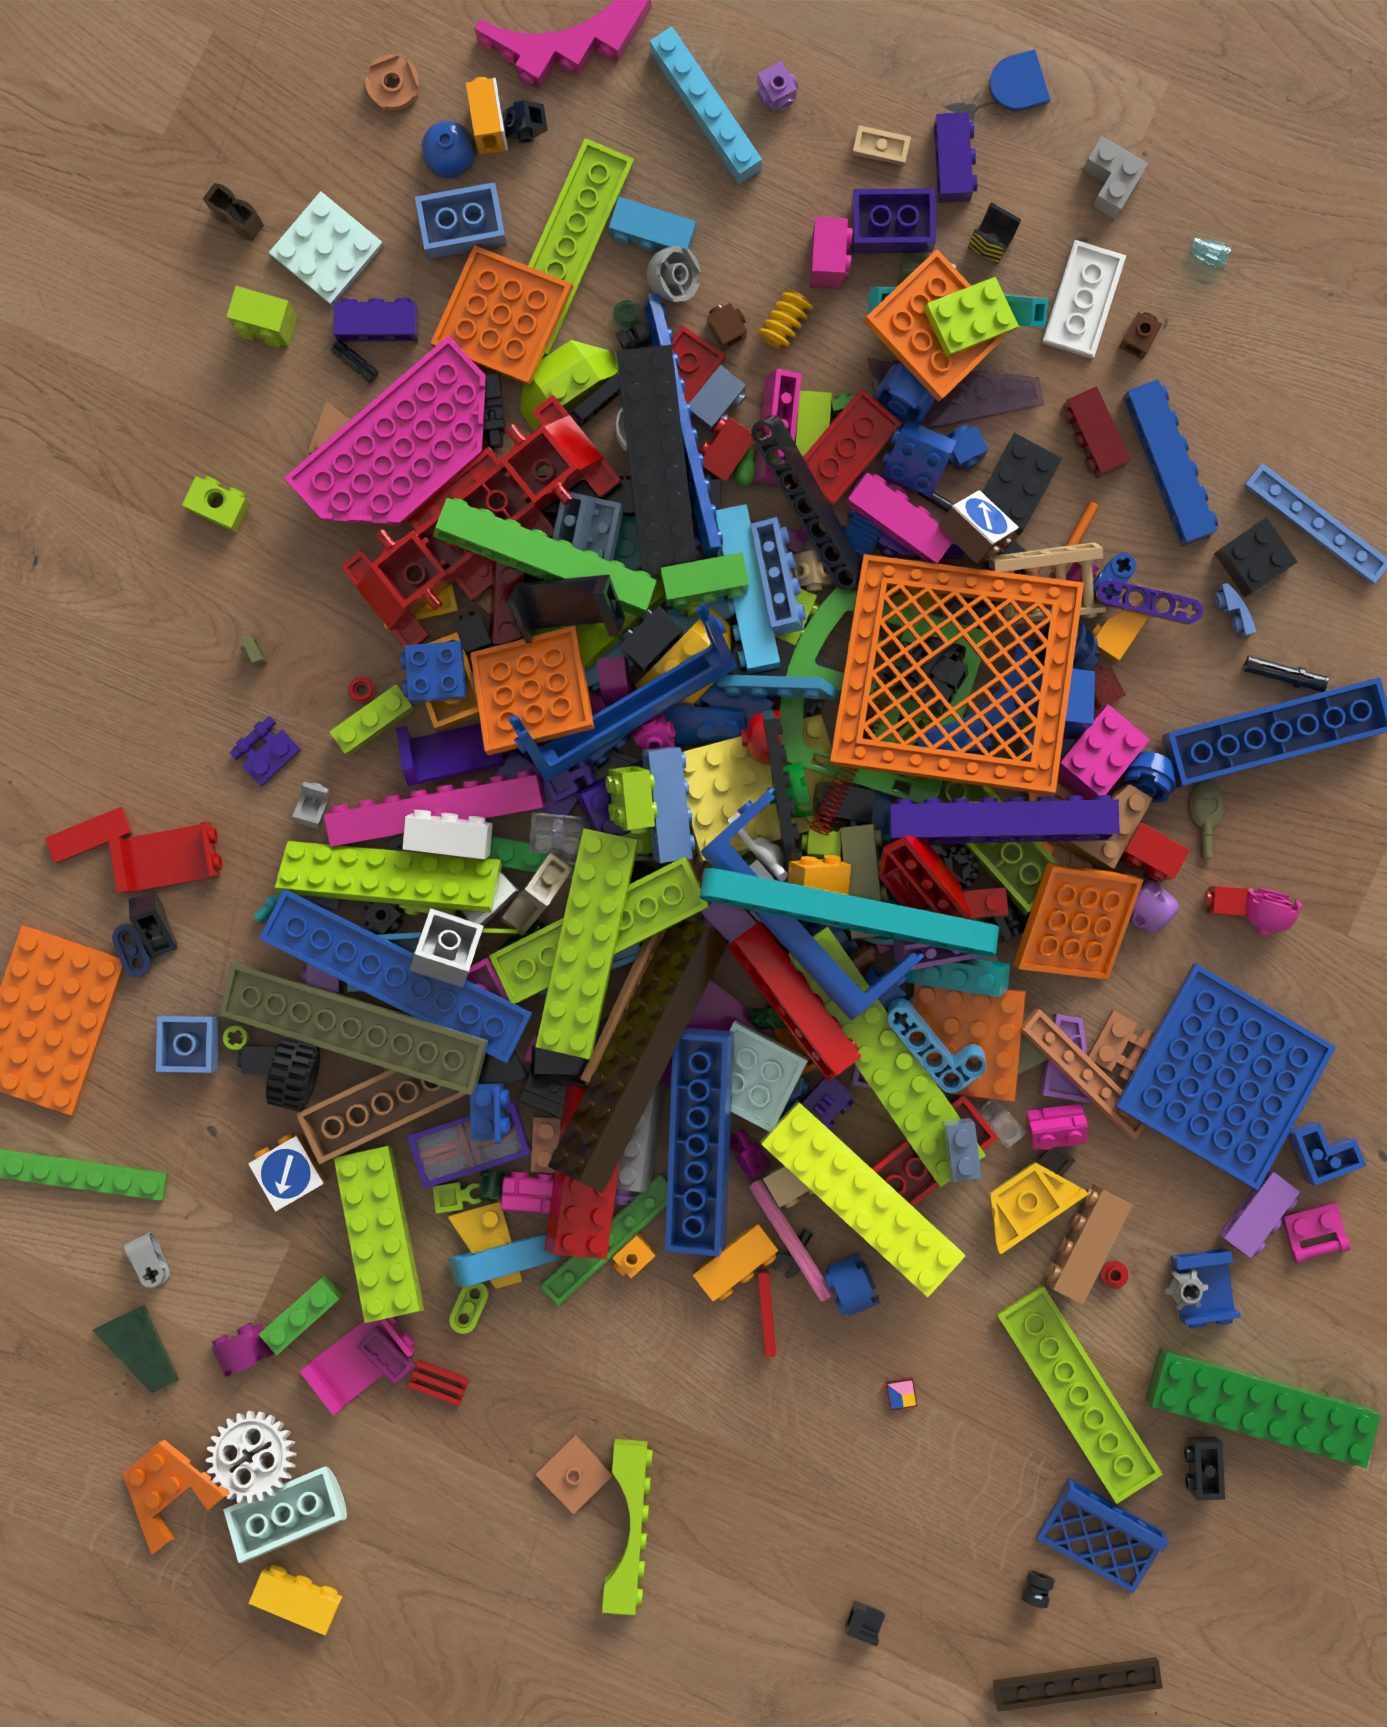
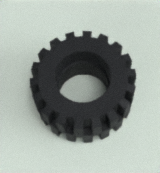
M289 1037L282 1039L276 1048L266 1084V1100L268 1104L299 1112L307 1106L319 1070L320 1049L318 1046Z

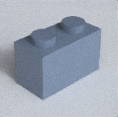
M720 365L689 403L691 417L712 433L721 418L727 419V414L733 406L737 409L746 398L744 394L746 385Z
M970 1118L943 1121L942 1127L949 1178L953 1182L981 1179L975 1122Z

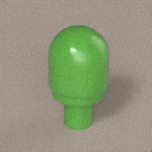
M752 449L746 451L735 467L734 480L742 487H748L754 482L756 462L753 461L754 450Z

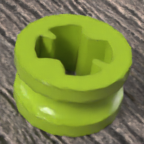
M241 1025L228 1027L223 1034L224 1044L232 1050H240L242 1046L248 1045L250 1041L248 1030ZM240 1031L242 1033L240 1037H243L242 1043L236 1042L233 1044L230 1041L233 1039L230 1038L231 1032L237 1033Z

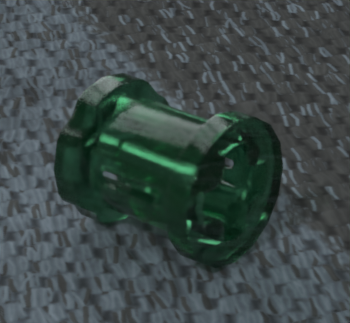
M495 1170L480 1171V1176L483 1178L481 1193L478 1194V1199L488 1202L502 1201L500 1191L505 1173Z

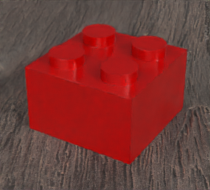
M1139 823L1121 855L1120 862L1132 869H1135V867L1143 869L1145 871L1144 876L1151 880L1164 882L1176 877L1190 850L1146 824Z

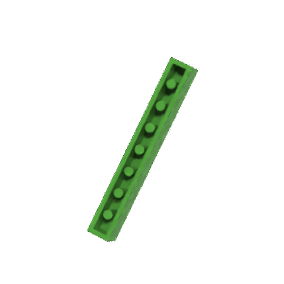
M446 498L433 533L435 538L543 580L610 575L622 610L640 618L647 610L657 580L651 578L650 574L644 571H632L625 568L623 563L615 560H610L609 562L599 558V555L593 551H581L574 548L568 541L553 540L540 530H528L521 527V524L517 521L500 519L495 517L493 512L486 509L477 510L458 498Z

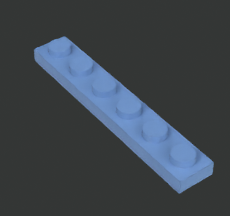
M1261 463L1245 483L1244 487L1371 585L1375 584L1387 569V558L1265 464Z

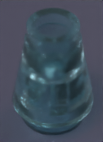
M1195 237L1189 253L1194 254L1216 269L1217 267L1224 269L1230 257L1232 247L1227 246L1226 242Z

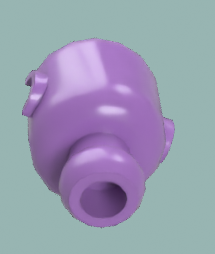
M1126 870V871L1123 873V874L1135 875V873H1133V872L1130 871V870ZM1147 880L1142 884L1131 914L1132 922L1135 926L1143 928L1149 933H1157L1177 914L1179 904L1158 882Z

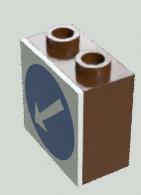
M980 490L954 504L938 525L977 564L986 558L991 560L999 551L1004 552L1012 544L1011 536L1019 528Z

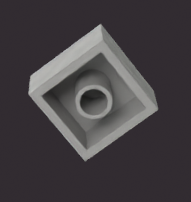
M430 908L410 971L463 988L484 926Z

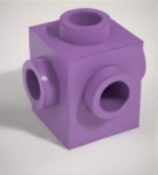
M782 61L758 73L757 85L759 89L757 91L759 98L764 105L768 104L771 111L778 108L784 110L794 103L798 83L793 73L788 74Z

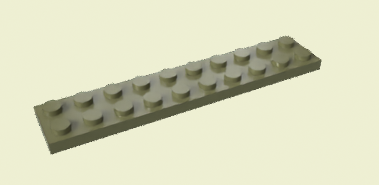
M239 962L231 963L219 1013L220 1016L469 1095H473L476 1092L489 1041Z

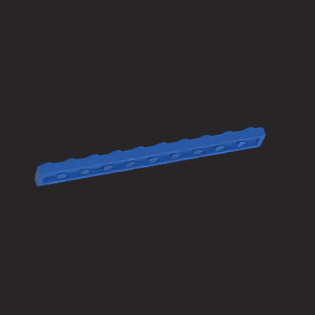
M650 294L645 301L643 310L652 346L671 345L673 335L671 329L667 328L666 325L667 312L665 304L661 303L658 294ZM673 353L689 496L704 557H713L722 546L723 537L721 530H717L716 508L714 504L710 503V484L708 479L704 478L702 470L704 468V460L702 454L698 453L696 446L698 441L695 428H692L690 422L691 407L689 403L685 402L684 398L685 383L683 378L679 377L678 355Z

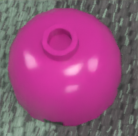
M1249 888L1246 918L1253 926L1257 927L1256 932L1272 936L1273 932L1287 931L1295 924L1302 903L1295 899L1293 904L1287 901L1288 895L1273 890L1258 888L1257 893H1254L1253 888Z

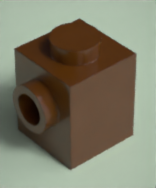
M729 303L725 306L723 304L717 305L709 311L710 315L707 316V325L723 351L746 338L747 330L743 325L746 321L739 308L734 309L732 304Z
M1138 311L1119 348L1143 359L1157 336L1162 323L1158 322L1154 315Z

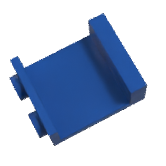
M1222 1248L1171 1255L1173 1271L1186 1273L1190 1272L1193 1268L1197 1270V1277L1202 1284H1208V1290L1203 1292L1200 1299L1202 1306L1199 1308L1195 1305L1184 1306L1179 1310L1180 1321L1183 1324L1195 1329L1205 1327L1207 1322L1216 1321L1217 1325H1226L1233 1323V1319L1241 1318L1240 1312L1234 1308L1228 1263H1233L1231 1251ZM1188 1285L1184 1288V1292L1188 1290Z

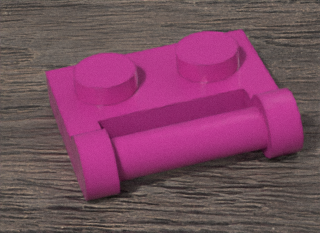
M1336 1202L1282 1216L1295 1264L1303 1263L1308 1258L1335 1251H1340L1341 1253L1350 1251V1244L1345 1235ZM1334 1232L1336 1240L1306 1248H1301L1299 1241Z

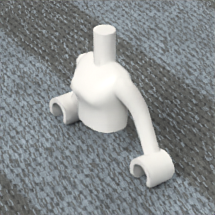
M738 812L728 819L729 824L740 816ZM743 827L738 834L750 851L754 853L758 861L771 876L776 877L781 882L785 881L788 873L783 869L785 858L780 847L772 844L765 837H759L753 841Z

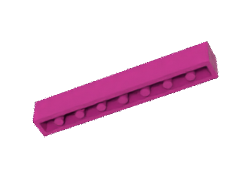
M532 769L516 772L517 777L506 779V774L489 777L490 782L480 784L479 779L463 782V787L453 789V785L449 784L436 787L437 792L427 794L426 789L412 791L410 792L411 797L400 799V794L385 796L383 797L384 802L375 804L373 799L357 802L358 807L348 808L347 804L332 806V812L324 814L329 844L332 847L404 833L405 816L411 813L414 814V810L431 811V816L441 817V813H453L458 815V819L469 820V816L489 818L543 808L547 805L543 781L539 773L533 774Z

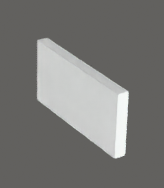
M1074 240L1042 344L1089 359L1095 357L1126 255Z

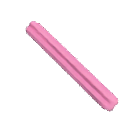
M761 1179L756 1180L750 1184L749 1189L820 1301L827 1300L833 1295V1291L829 1289L825 1278Z

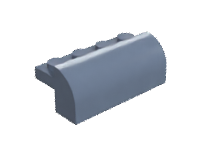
M568 492L573 497L569 502L566 496L562 494L568 504L563 505L560 501L552 539L568 541L576 549L593 551L599 555V558L609 562L613 560L625 504Z

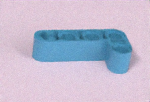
M896 998L889 1003L888 1023L943 1091L956 1093L985 1072L987 1066L983 1048L970 1044L952 1055L907 999ZM915 1031L924 1034L920 1039L912 1038L910 1035ZM932 1052H937L941 1055L938 1059L934 1060L927 1057ZM972 1057L980 1059V1061L977 1064H969L966 1062L969 1058ZM949 1073L958 1075L954 1080L944 1078Z
M545 1232L479 1252L459 1254L448 1258L454 1286L466 1287L562 1259L563 1256L554 1255L544 1250Z

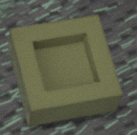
M249 634L241 638L244 646L240 649L247 662L251 661L257 667L267 662L257 639L253 635Z

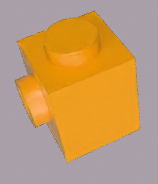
M637 1233L613 1255L615 1260L613 1266L622 1276L627 1274L632 1278L656 1256V1252Z

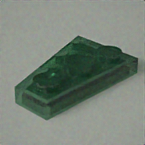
M145 1305L92 1330L151 1393L179 1380Z

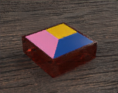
M912 1377L885 1381L890 1411L918 1406Z

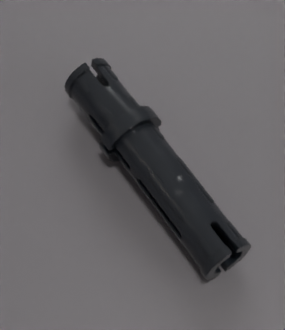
M1252 655L1247 656L1243 670L1244 672L1293 684V687L1298 689L1305 687L1320 692H1325L1329 676L1306 671L1301 666L1294 668L1253 657Z

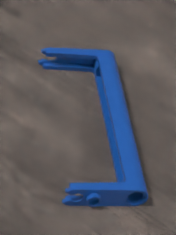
M705 602L696 607V610L704 626L710 646L594 715L595 729L556 738L544 746L538 747L517 715L508 718L518 735L514 739L522 754L525 752L529 753L546 782L737 668L723 636L727 631L718 617L715 619L713 613L710 614Z
M773 787L754 804L748 800L737 810L740 816L700 851L713 868L758 877L739 856L729 841L775 798L771 794L775 790ZM753 911L850 1020L859 1016L892 985L896 988L908 978L906 973L924 957L922 953L915 954L911 951L863 992L797 919Z

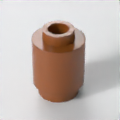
M859 941L857 943L859 950L850 959L860 974L863 975L872 964L875 965L878 962L875 958L878 952L869 942L863 944Z

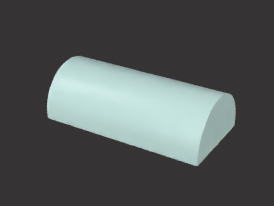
M327 1466L285 1483L284 1489L275 1487L276 1496L273 1497L266 1493L265 1502L259 1501L256 1496L255 1504H248V1501L245 1500L244 1503H237L223 1509L238 1563H245L346 1520L347 1510L341 1488L333 1472Z

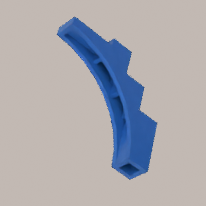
M1027 630L1016 631L1019 637L1027 632ZM1028 638L1025 639L1023 642L1033 652V640L1028 641ZM1019 644L1015 647L1014 661L1016 663L1027 656ZM1031 659L1020 666V669L1028 678L1037 672V666L1031 663ZM1016 671L1010 673L1005 680L1012 689L1023 682ZM1043 674L1032 681L1039 692L1041 690ZM1001 686L993 697L998 700L1008 692ZM1025 686L1016 693L1024 704L1036 697L1028 686ZM1012 697L1000 704L1008 715L1020 708ZM990 700L979 708L980 712L992 704ZM1039 701L1028 708L1031 713L1038 712ZM996 708L984 715L992 727L1004 719ZM973 712L962 718L963 722H967L976 714ZM1024 712L1012 719L1017 727H1022L1021 714H1025ZM980 719L968 727L976 738L988 730ZM955 721L942 727L950 734L960 725ZM1008 723L996 730L1002 739H1009L1016 734ZM932 728L924 734L932 746L944 738L937 728ZM964 730L952 738L960 749L972 742ZM992 734L980 742L988 753L991 752V740H996ZM920 738L917 739V746L927 747ZM948 741L939 748H937L941 750L955 751L952 748V746L948 743ZM976 745L965 752L983 755Z

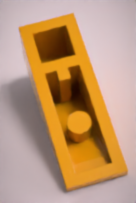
M1158 598L1156 600L1155 607L1157 606L1161 598ZM1143 600L1140 601V602H1138V603H1136V604L1133 605V606H1140V605H1142ZM1124 610L1106 620L1102 625L1097 623L1091 631L1098 640L1097 651L1112 663H1117L1149 616Z

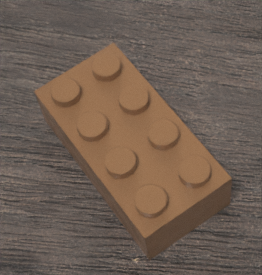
M1093 1184L1091 1189H1086L1088 1195L1081 1199L1083 1206L1079 1213L1075 1212L1069 1222L1071 1230L1067 1238L1062 1237L1056 1249V1252L1059 1254L1055 1262L1051 1261L1048 1264L1044 1276L1047 1277L1045 1280L1047 1285L1082 1305L1133 1206L1128 1201Z

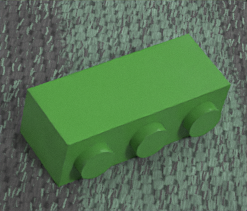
M743 552L660 568V578L666 607L673 606L674 609L685 608L690 605V602L696 601L705 602V604L716 601L717 597L728 596L730 599L743 596L744 592H748L749 588Z
M326 1274L258 1335L278 1355L344 1294Z

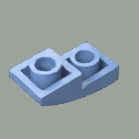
M1228 583L1216 588V606L1218 609L1221 608L1222 615L1234 614L1232 617V627L1235 633L1238 632L1239 639L1256 633L1250 612L1238 593Z

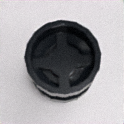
M640 320L632 323L631 328L627 330L621 329L615 333L623 350L638 349L640 347L646 348L652 344Z
M1028 1571L1026 1578L1028 1587L1023 1590L1021 1600L1032 1606L1048 1608L1050 1601L1048 1593L1053 1589L1055 1579L1040 1572Z

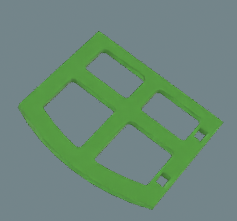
M836 587L809 621L798 641L786 676L821 677L840 690L839 693H841L844 673L819 666L815 660L828 636L844 614L847 612L854 613L857 591H845ZM884 602L882 618L893 611L886 602ZM908 607L901 611L908 622L920 615L917 610ZM931 614L928 615L936 626L946 620ZM897 615L885 622L899 628L904 626ZM924 619L912 626L920 637L932 630ZM949 623L940 630L948 641L959 634V631L952 623ZM960 624L964 630L967 627H969L967 625ZM976 628L968 633L975 644H978L987 637L983 630ZM907 630L903 633L901 643L902 641L913 643L916 639ZM936 633L931 636L932 638L940 640ZM964 637L955 642L954 645L965 649L966 652L962 663L968 665L969 674L957 694L953 693L954 698L950 703L952 708L970 696L981 658ZM985 645L980 648L982 652L984 651ZM899 658L894 662V665L902 668L906 661ZM872 682L870 695L874 693L877 683ZM897 690L895 692L890 691L896 700L904 696ZM879 696L877 697L878 699L887 702L889 705L892 704L891 701H887ZM781 698L780 718L783 729L781 745H785L787 761L785 763L802 762L804 769L833 778L836 776L849 783L900 799H911L916 804H923L924 799L938 798L943 780L926 778L924 782H918L893 773L858 769V772L844 766L840 767L853 772L856 776L847 774L843 770H838V772L853 778L854 781L837 775L836 770L840 768L837 765H830L831 754L804 745L803 710L805 698ZM875 699L873 700L874 703L880 704V705L884 706L885 708L888 707V706H886V705H883V704L877 702ZM910 699L900 704L908 715L920 708L916 702ZM967 704L958 711H956V713L959 715L961 719L963 718ZM894 708L884 716L894 726L901 713L897 708ZM924 711L917 716L931 721ZM951 715L940 724L944 726L956 720ZM877 720L880 724H874L878 727V729L873 728V731L876 732L874 734L876 738L888 730L881 720ZM889 735L882 741L891 742L893 735ZM813 755L829 759L828 768L810 763ZM895 780L910 784L909 793L893 789Z

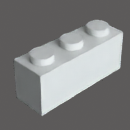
M414 810V814L411 813L405 816L403 850L486 859L490 856L493 823L485 822L484 817L469 816V820L458 819V815L453 813H441V817L431 816V811Z

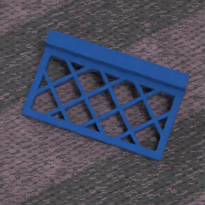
M1068 1478L1063 1486V1493L1036 1535L1037 1539L1134 1594L1159 1551L1163 1552L1166 1548L1168 1540L1165 1532ZM1066 1501L1077 1506L1078 1515L1063 1518L1061 1509ZM1096 1517L1101 1520L1103 1528L1087 1532L1084 1519ZM1081 1520L1084 1533L1068 1536L1065 1524ZM1062 1525L1065 1537L1054 1540L1046 1534L1051 1527ZM1121 1531L1126 1534L1127 1542L1111 1545L1108 1533ZM1105 1534L1108 1546L1092 1550L1089 1538ZM1086 1539L1089 1551L1077 1553L1072 1550L1070 1542ZM1144 1544L1151 1548L1146 1557L1135 1559L1132 1547ZM1129 1548L1133 1560L1116 1564L1113 1551ZM1110 1552L1113 1561L1112 1565L1101 1567L1096 1564L1094 1556ZM1135 1567L1136 1575L1131 1583L1120 1577L1119 1569Z

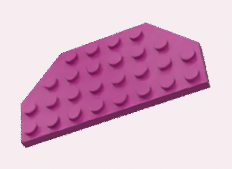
M448 335L284 477L285 482L321 521L401 525L482 452L485 374Z

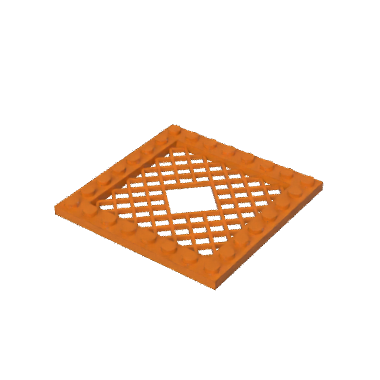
M864 554L830 765L1055 796L1084 583ZM901 590L908 601L897 608L889 597ZM908 590L919 591V593L912 596ZM928 593L936 604L924 611L917 603V600ZM935 594H942L947 596L940 600ZM956 597L963 608L952 615L944 604ZM963 597L973 598L974 600L967 604ZM983 600L991 611L982 618H979L972 610V607ZM991 601L1003 603L995 608ZM884 602H886L893 611L882 618ZM912 604L920 615L908 622L901 611ZM1011 604L1019 615L1007 622L999 611ZM1019 605H1026L1030 607L1023 611L1019 607ZM940 608L947 616V619L936 626L928 615ZM1039 608L1046 619L1035 626L1027 615ZM1046 608L1052 609L1051 614L1047 611ZM965 612H968L975 623L964 630L956 619ZM897 615L904 626L892 633L885 622ZM995 615L1003 626L991 633L984 622ZM924 619L932 630L920 637L912 626ZM1023 619L1031 630L1019 637L1011 626ZM949 623H952L959 631V634L948 641L940 630ZM1050 623L1048 639H1046L1039 630ZM979 626L987 637L978 644H975L968 633ZM880 627H882L889 637L878 644ZM909 630L916 641L904 648L897 637ZM1007 630L1015 641L1003 648L995 637ZM936 633L944 644L932 652L924 641ZM1035 633L1043 644L1031 652L1023 641ZM964 637L996 678L952 708L920 667ZM893 641L900 652L888 659L881 648ZM992 641L999 652L987 659L980 648ZM920 644L928 655L916 663L908 652ZM1019 644L1027 656L1016 663L1007 652ZM1046 649L1043 666L1036 658V655ZM877 652L884 663L874 669ZM905 656L912 667L900 674L892 663ZM1004 656L1011 667L1000 674L991 663ZM1031 659L1039 671L1028 678L1020 669V666ZM889 667L896 678L884 685L877 674ZM916 670L924 682L912 689L904 678ZM1013 671H1016L1023 682L1012 689L1004 678ZM1043 674L1041 690L1039 692L1032 681ZM873 678L880 689L870 695ZM901 682L908 693L896 700L888 689ZM1000 682L1008 693L996 700L988 689ZM928 685L936 696L924 704L916 693ZM1025 686H1028L1036 697L1024 704L1016 693ZM885 693L892 704L880 711L873 700ZM984 693L992 704L980 712L972 700ZM912 696L920 708L908 715L900 704ZM1012 697L1020 708L1008 715L1000 704ZM940 700L948 711L936 719L928 708ZM1039 701L1036 719L1028 708ZM869 704L877 715L866 722ZM968 704L976 715L964 723L956 711ZM897 708L904 719L892 726L884 715ZM996 708L1004 719L992 727L984 715ZM924 711L932 723L920 730L912 719ZM1024 712L1032 723L1023 730H1020L1012 719ZM952 715L960 727L948 734L940 723ZM881 719L888 730L876 738L869 729V726ZM980 719L988 730L976 738L968 727ZM909 723L916 734L904 742L896 730ZM1008 723L1016 734L1004 742L996 730ZM936 726L944 738L932 746L924 734ZM1035 727L1032 745L1024 734ZM964 730L972 742L960 749L952 738ZM864 731L872 740L863 739ZM892 734L899 744L882 740ZM992 734L1000 746L988 753L980 742ZM920 738L927 747L912 746L910 744ZM1020 738L1028 750L1016 757L1008 746ZM948 741V743L952 746V748L955 751L941 750L937 748H939ZM976 745L983 755L965 752ZM1004 749L1011 759L993 756ZM1032 753L1031 762L1021 761Z

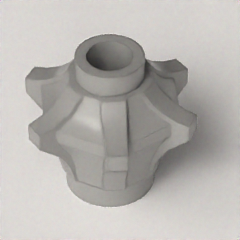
M1192 1268L1190 1272L1177 1273L1176 1270L1171 1272L1173 1279L1169 1288L1164 1289V1292L1167 1295H1171L1176 1302L1175 1308L1181 1310L1184 1306L1195 1305L1197 1308L1202 1306L1200 1299L1203 1292L1208 1290V1284H1202L1197 1277V1270ZM1188 1285V1290L1184 1292V1288Z

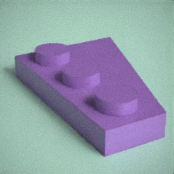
M1053 1013L1052 1021L1086 1054L1087 1046L1083 1018ZM1049 1059L1045 1061L1040 1095L1094 1104Z

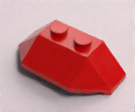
M906 835L883 848L878 877L902 906L971 919V913L958 879L927 840Z

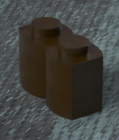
M214 183L203 197L204 202L214 217L222 223L231 225L234 231L245 239L253 240L264 226L254 207L246 201L236 199L232 191L224 185Z

